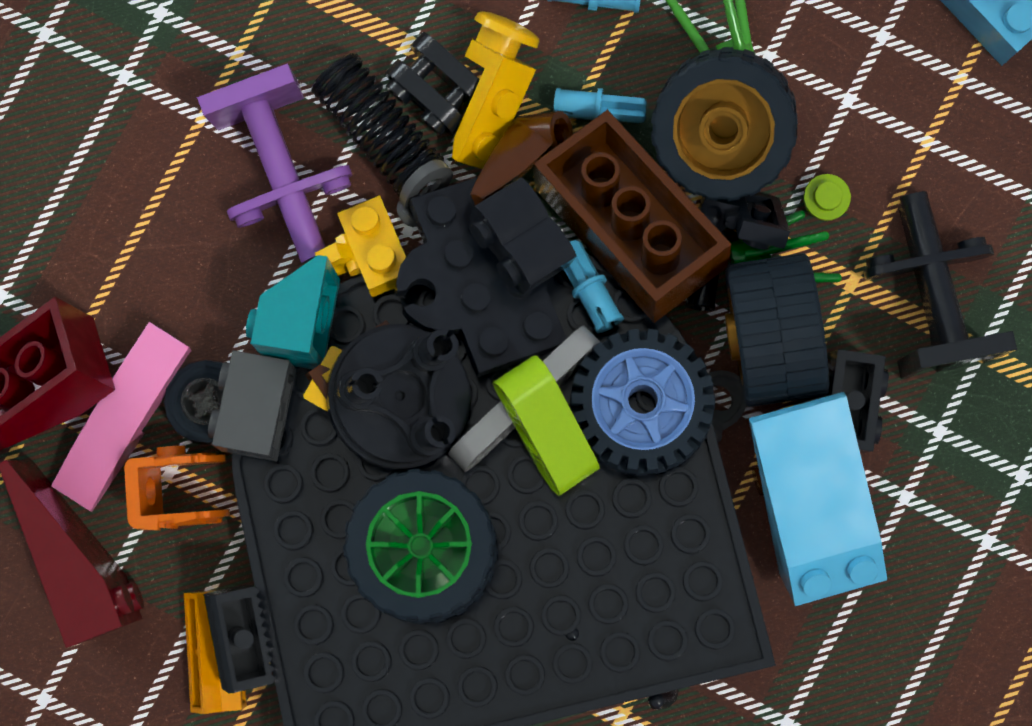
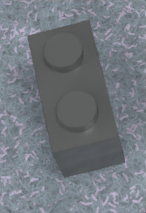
M232 350L230 363H223L219 375L218 387L220 391H223L220 410L214 409L209 420L208 436L213 438L212 446L221 452L277 462L297 370L289 360Z

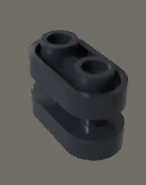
M422 32L410 45V48L418 58L410 67L397 59L385 72V75L390 80L385 87L402 104L407 105L412 101L424 112L420 119L434 133L441 136L446 131L454 136L463 118L457 110L466 101L470 103L480 79L434 38ZM431 71L436 73L452 88L445 97L441 96L424 80Z

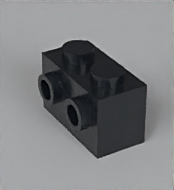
M837 349L827 355L829 392L826 396L840 392L845 393L860 453L873 452L874 444L879 443L882 433V416H878L880 397L885 396L888 387L889 372L888 369H884L886 356Z

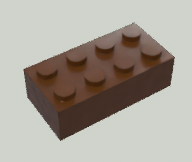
M608 109L533 163L534 182L537 192L653 323L724 271L728 265L732 244Z

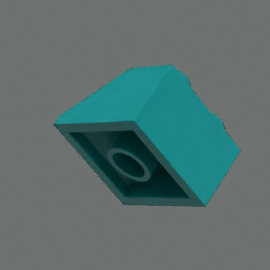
M317 255L260 295L257 309L250 310L246 324V336L251 338L250 344L260 355L289 360L295 367L314 369L322 363L327 353L340 278L327 256Z

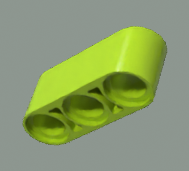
M533 355L493 382L500 401L537 469L556 495H562L600 469L599 463L556 380L538 356Z

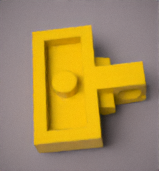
M379 195L338 212L337 214L345 234L336 237L335 243L315 252V256H327L338 276L349 272L350 276L362 274L372 297L394 289L400 265L405 260L406 255L381 196Z

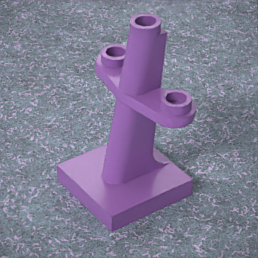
M288 63L197 97L203 115L218 131L243 121L246 122L272 188L270 192L229 208L226 212L230 221H235L238 228L255 224L264 219L263 210L278 204L301 264L307 263L316 257L315 252L325 248V243L306 193L323 188L325 195L345 190L351 186L349 178L352 176L349 165H344L302 180L299 179L274 112L275 109L304 99L298 80Z

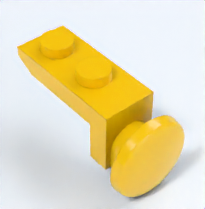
M480 11L474 20L482 24L476 40H471L465 57L485 69L454 136L452 158L457 162L483 169L499 140L512 124L536 71L535 68L517 59L516 55L521 44L538 48L540 40L529 29L508 18Z

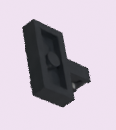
M756 193L752 196L740 197V200L728 201V199H717V201L702 196L699 209L720 232L726 228L736 229L737 237L753 248L766 250L770 246L785 249L790 229L779 197Z

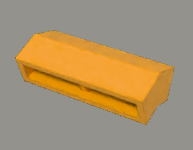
M217 590L184 593L191 713L209 714L238 711L247 707L246 690L228 694L221 687L204 599L205 593Z

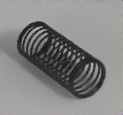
M349 53L335 61L318 76L312 85L311 92L315 97H319L321 104H326L327 112H333L332 117L334 120H340V127L347 128L346 134L353 136L355 144H360V151L367 152L366 158L373 160L375 168H380V175H387L386 182L388 184L394 183L393 190L400 197L403 185L419 167L433 160L444 161V157L441 156V153H436V147L423 152L428 147L430 140L425 139L418 143L423 137V131L411 135L416 129V123L406 126L410 117L409 115L400 117L403 113V107L393 109L396 105V99L387 101L390 93L389 91L381 92L383 83L374 85L376 75L368 76L370 69L369 67L361 68L363 65L361 57H358L357 53ZM364 72L352 86L337 95L350 81ZM331 78V80L324 87H322L325 84V82ZM370 81L363 90L345 102L358 88ZM377 89L367 100L353 109L365 96ZM332 93L328 100L323 99L324 96ZM382 98V100L377 105H375L371 110H369L367 113L361 116L362 113L366 111L372 104H374L377 100ZM341 99L336 107L330 108L332 102ZM348 106L341 116H337L339 110ZM389 106L381 115H379L376 119H374L372 122L368 124V122L372 118H374L384 108ZM355 114L349 123H343L345 118ZM394 114H396V115H395L391 120H389L384 126H382V127L379 128L377 131H375V130H376L379 126H381L387 119H389L391 116H393ZM363 121L356 131L350 132L352 126ZM398 124H400L394 131H392L389 135H387L385 138H383V137H384L387 133H389L394 127H396ZM370 129L363 139L357 140L360 133ZM406 131H408V132H407L404 136H402L398 141H396L394 144H392V143H393L395 140H397L401 135H403ZM378 136L369 147L364 148L365 142ZM386 142L377 154L370 156L373 149ZM392 151L384 162L377 164L380 157ZM400 158L391 170L384 172L388 164ZM409 164L397 178L390 180L395 172Z

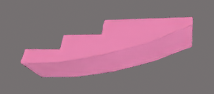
M149 322L112 380L115 390L100 400L95 406L51 487L92 512L145 434L142 430L164 399L167 386L191 352V348Z

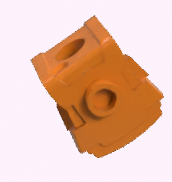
M166 446L156 448L157 457L131 458L125 462L127 519L132 528L142 530L178 529V526L222 523L223 517L230 516V509L163 514L162 467L226 462V455H216V453L186 454L185 446Z

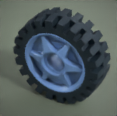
M631 329L621 335L616 333L609 336L607 341L597 344L591 353L584 358L572 385L570 407L598 461L607 467L610 466L616 469V471L625 474H659L677 467L687 460L706 438L714 416V384L711 375H708L706 364L702 358H698L694 354V349L687 343L684 345L679 342L678 337L669 333L667 336L659 334V330L648 329L647 331ZM644 391L652 395L656 407L646 414L637 413L630 407L628 399L632 394Z

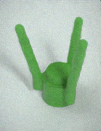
M665 0L698 51L710 50L676 0ZM723 0L732 39L716 45L717 50L722 49V47H733L736 50L744 51L746 49L754 52L745 0H735L736 9L733 0Z

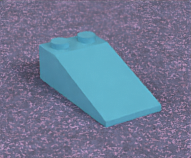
M840 392L749 418L778 570L794 605H802L886 581L887 573L881 537L845 393Z

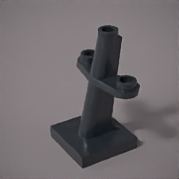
M927 191L915 192L900 197L901 208L899 213L911 258L895 262L893 254L874 257L866 260L867 269L863 270L865 280H877L915 272L930 332L931 347L916 349L897 361L901 379L912 377L929 367L936 366L937 372L956 369L976 358H982V362L987 363L1016 351L1017 346L1013 331L969 339L948 267L951 264L971 262L994 255L992 245H987L985 237H976L958 242L957 250L944 252Z

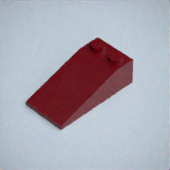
M57 297L49 300L0 337V451L80 416L115 390L94 318Z
M5 460L0 462L2 478L65 647L68 648L142 620L140 609L144 608V601L135 582L129 583L123 570L61 494L51 487L52 483L34 461Z

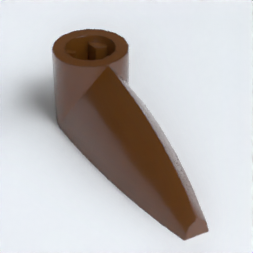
M554 111L517 117L499 140L474 184L470 195L475 205L524 176L533 168L534 162L572 136L573 127L567 114L563 111Z

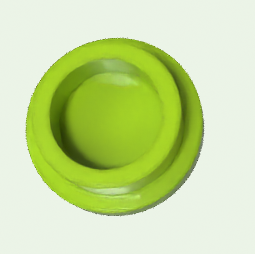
M822 174L813 178L807 184L803 194L806 210L811 216L821 221H832L839 218L847 211L851 201L848 185L840 177L833 174Z

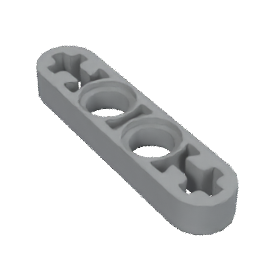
M584 325L573 332L543 360L558 386L580 367L584 358L600 343ZM500 401L449 451L448 455L464 472H467L479 463L515 429L502 402Z

